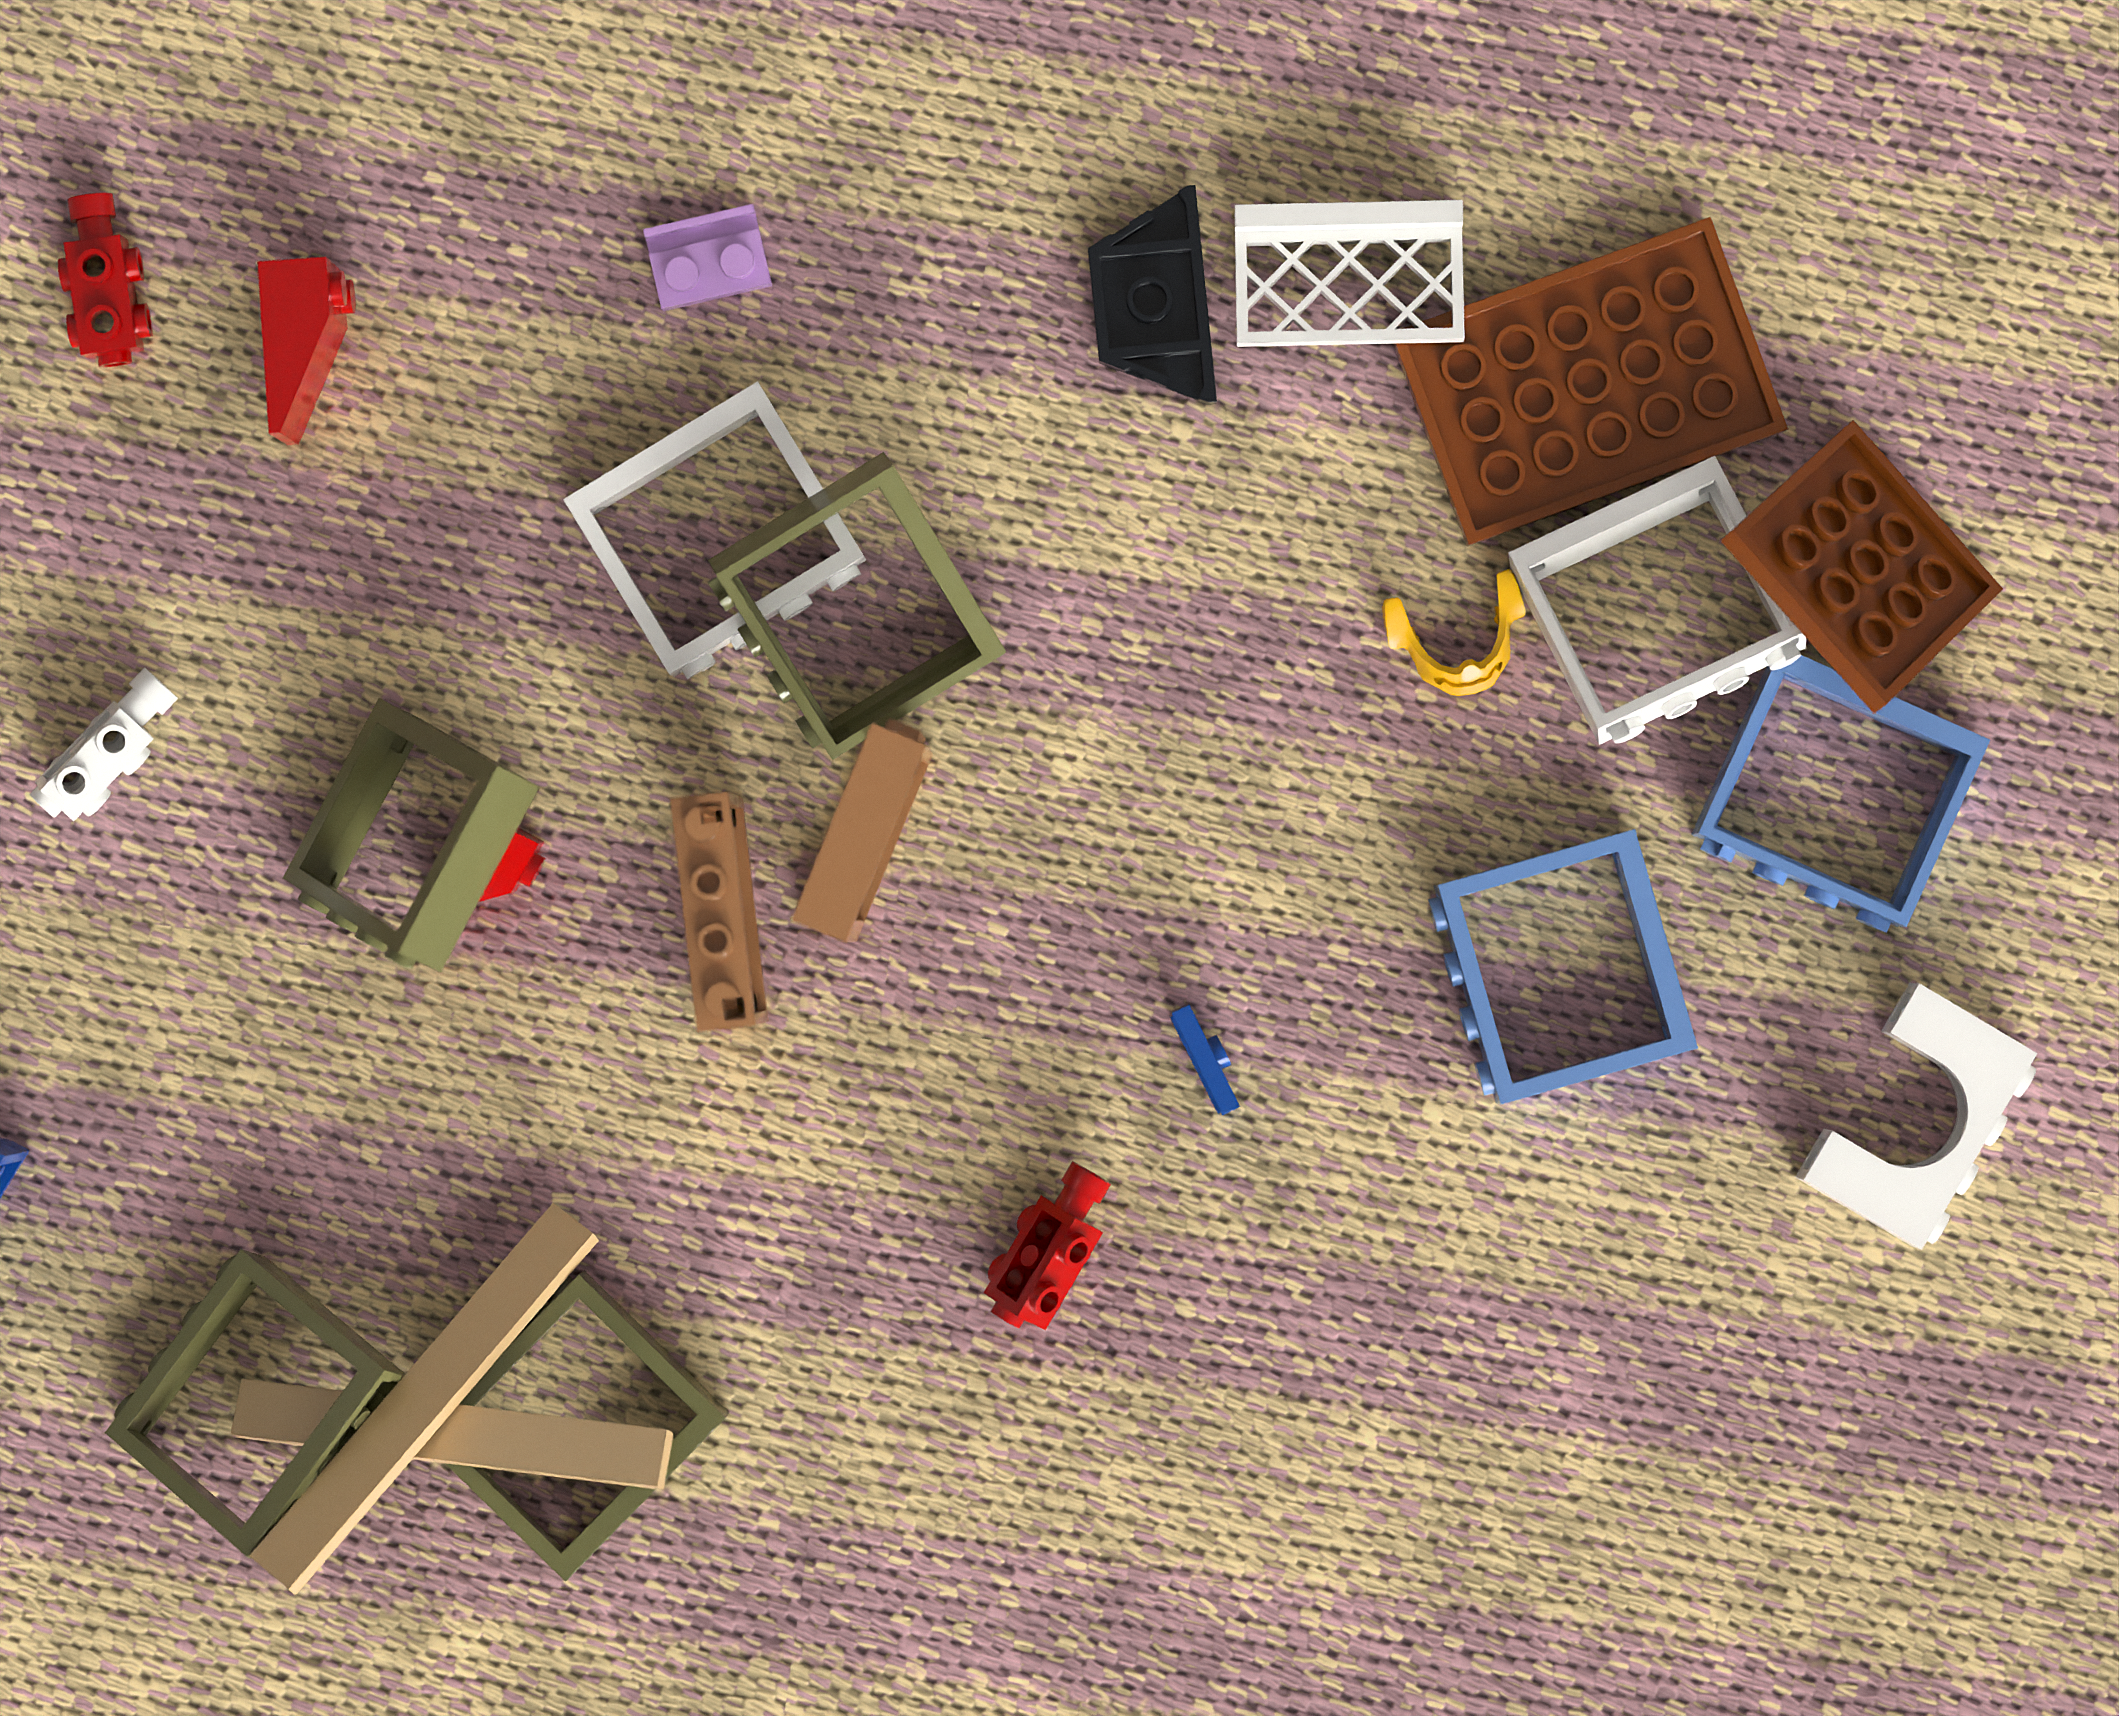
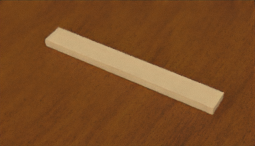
M552 1203L250 1554V1557L296 1595L599 1241L597 1237L560 1207Z
M241 1379L231 1435L244 1439L303 1446L343 1390ZM459 1404L413 1459L664 1490L673 1432L662 1428Z

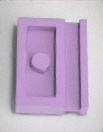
M753 204L643 229L662 311L772 286Z

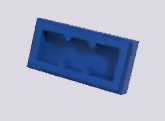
M1190 1004L1170 1012L1171 1015L1169 1017L1216 1112L1224 1115L1239 1108L1240 1105L1222 1071L1231 1066V1062L1218 1036L1214 1035L1206 1039Z

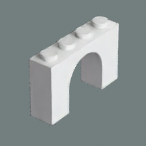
M1909 983L1881 1032L1935 1063L1950 1080L1957 1100V1118L1950 1138L1938 1152L1921 1162L1909 1165H1893L1881 1160L1836 1132L1823 1129L1795 1177L1907 1244L1922 1250L1927 1241L1933 1244L1943 1233L1950 1218V1215L1944 1211L1956 1192L1960 1195L1964 1194L1973 1182L1979 1166L1973 1162L1984 1143L1988 1146L1993 1145L2002 1133L2008 1119L2002 1113L2013 1094L2020 1097L2032 1082L2036 1068L2031 1066L2037 1053L1920 983Z

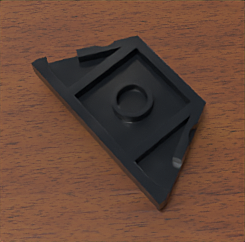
M1191 185L1184 187L1178 191V194L1153 210H1148L1129 222V225L1118 232L1106 236L1089 247L1090 279L1099 364L1204 404L1212 405L1217 403L1196 186Z

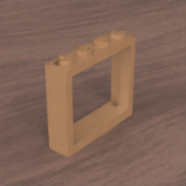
M891 718L887 719L884 728L871 723L791 919L792 921L844 942H857L933 755L927 745L924 744L926 738H924L920 730Z
M728 791L670 798L697 1032L756 1026L769 1022L743 797ZM731 809H735L736 826H733ZM722 810L723 822H717L716 811ZM753 995H756L758 1012L754 1010ZM741 997L744 999L745 1013L739 1014L737 998Z

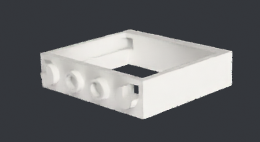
M758 381L563 499L661 662L673 677L683 672L685 677L689 679L701 671L704 672L716 663L712 654L729 643H732L735 650L746 646L745 641L737 630L746 622L738 612L676 650L594 515L757 416L762 420L808 498L823 489ZM838 513L823 522L840 551L756 601L755 603L766 621L779 613L783 620L786 621L813 604L809 597L813 592L827 584L832 591H836L861 574L857 566L865 562L866 559Z
M1715 456L1508 552L1510 569L1516 577L1518 586L1599 745L1611 739L1615 743L1630 740L1645 729V723L1662 715H1665L1666 719L1679 717L1697 705L1696 699L1715 690L1719 695L1730 693L1747 683L1749 674L1766 666H1769L1771 670L1781 669L1796 661L1801 656L1800 650L1806 648L1807 638L1747 572L1778 633L1605 713L1539 583V580L1708 501L1713 507L1726 534H1728L1746 517V514Z

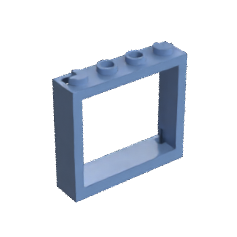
M1803 655L1781 669L1771 670L1769 666H1766L1692 831V835L1704 840L1700 849L1712 856L1731 863L1736 854L1756 863L1752 873L1763 879L1783 886L1786 879L1789 878L1807 886L1804 896L1814 902L1835 909L1840 901L1858 909L1859 912L1856 920L1872 928L1887 933L1890 924L1896 927H1907L1990 739L1896 697L1873 714L1834 669ZM1783 678L1955 755L1890 902L1877 898L1717 825Z
M1635 829L1434 885L1437 897L1428 899L1432 913L1431 917L1437 932L1447 931L1452 952L1443 954L1444 962L1452 987L1461 984L1468 1006L1459 1008V1014L1467 1040L1478 1039L1484 1061L1477 1062L1474 1065L1484 1096L1493 1093L1495 1102L1502 1105L1698 1049ZM1612 853L1665 1038L1512 1082L1459 897Z

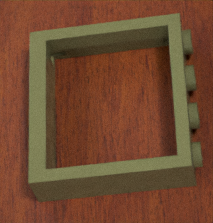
M884 452L708 560L717 576L710 580L708 584L717 596L720 604L725 611L736 606L746 622L737 628L741 637L755 658L765 652L775 670L767 674L775 691L784 704L794 698L804 714L795 720L801 732L812 748L822 743L832 760L864 741L871 723L884 728L888 718L900 719L1007 653L894 465ZM879 487L968 633V636L829 721L737 574Z
M378 698L283 879L302 890L298 897L299 901L326 914L325 918L356 933L354 937L385 952L384 956L407 969H412L417 961L441 972L534 799L539 786L426 721ZM415 744L477 780V783L403 922L397 928L337 888Z
M240 1249L235 1256L229 1258L220 1267L216 1275V1283L205 1298L192 1306L186 1313L182 1321V1329L171 1344L159 1351L152 1359L148 1367L149 1373L137 1390L124 1398L118 1405L114 1414L115 1419L105 1433L246 1557L251 1558L250 1554L403 1378L405 1373L265 1256ZM258 1285L354 1366L358 1372L245 1523L148 1439L146 1435Z
M585 1270L574 1280L568 1276L547 1301L549 1305L535 1320L531 1319L460 1402V1405L475 1406L580 1299L696 1413L672 1439L666 1473L667 1479L720 1425L729 1412ZM445 1463L565 1582L656 1490L626 1486L563 1549L482 1468Z

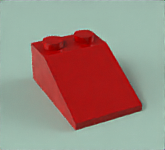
M327 257L257 261L268 433L286 445H299L348 329L347 314H353L356 311L355 289L352 279L345 280L344 272Z

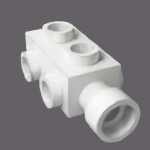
M145 667L129 683L132 689L118 703L113 701L100 715L96 716L91 721L89 727L61 756L55 758L50 767L35 781L37 787L29 795L54 818L61 811L73 821L82 812L86 816H91L109 798L111 791L107 788L109 784L122 771L126 775L132 774L150 755L151 750L146 746L153 740V737L143 726L157 712L163 715L178 698ZM118 731L113 741L102 742L107 732ZM78 772L73 781L62 782L68 773Z

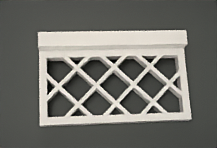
M1463 200L1235 205L1237 347L1464 342ZM1450 242V264L1435 279L1412 258L1425 243ZM1397 243L1414 244L1407 251H1404ZM1340 244L1357 245L1350 252H1347ZM1369 244H1384L1399 258L1379 280L1355 259ZM1301 245L1293 254L1284 247ZM1312 245H1328L1342 259L1322 281L1299 261ZM1247 246H1271L1286 261L1263 282L1247 267ZM1405 264L1428 285L1408 307L1384 286ZM1348 265L1371 286L1351 308L1328 288ZM1291 267L1314 287L1294 310L1271 289ZM1450 274L1451 294L1441 285ZM1247 279L1258 288L1249 299L1247 297ZM1377 292L1400 313L1386 329H1371L1356 315ZM1435 292L1452 308V328H1428L1413 312ZM1320 294L1343 314L1330 330H1314L1299 316ZM1263 295L1287 316L1273 331L1248 332V311ZM1406 320L1415 327L1398 329ZM1350 321L1359 330L1341 329ZM1294 322L1302 331L1285 330Z

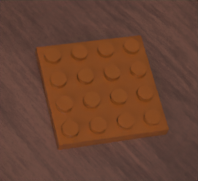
M1854 420L1841 429L1720 540L1873 714L1887 705L2003 590L2001 585Z

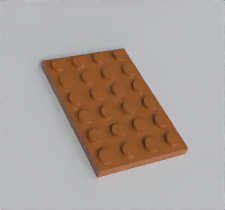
M1711 217L1465 305L1464 342L1393 344L1467 547L1788 430ZM1452 310L1422 322L1428 328H1452ZM1410 325L1402 329H1409L1415 327L1413 325Z

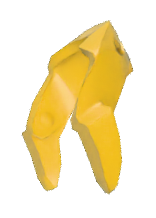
M1507 569L1498 572L1496 575L1499 606L1494 607V621L1498 624V635L1491 653L1480 662L1473 659L1465 660L1456 668L1438 663L1427 654L1419 643L1420 639L1416 635L1414 627H1411L1402 601L1397 597L1385 599L1382 606L1383 623L1389 647L1391 649L1404 648L1408 650L1422 680L1450 695H1471L1493 686L1510 660V625L1513 621L1524 617L1526 614L1513 571Z

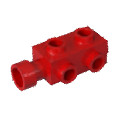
M89 193L70 197L67 199L71 223H77L79 240L63 242L65 258L58 259L60 283L64 292L71 291L74 314H67L66 316L70 344L72 348L79 347L81 356L88 359L97 358L98 367L101 368L133 363L131 353L144 351L143 338L152 337L153 335L149 307L147 303L138 304L134 282L144 281V267L138 247L129 248L128 239L122 235H113L111 219L116 217L112 193ZM96 256L102 257L105 262L104 271L99 276H90L87 272L88 261ZM102 313H110L114 321L113 327L106 333H99L95 327L96 318Z
M1074 1161L1071 1162L1061 1179V1182L1065 1185L1056 1201L1053 1202L1041 1195L1035 1205L1025 1208L1017 1220V1230L1019 1233L1007 1254H1001L996 1257L988 1269L990 1282L984 1294L996 1301L991 1312L1016 1328L1020 1329L1025 1320L1041 1329H1047L1103 1234L1101 1230L1084 1219L1094 1202L1101 1203L1111 1183Z

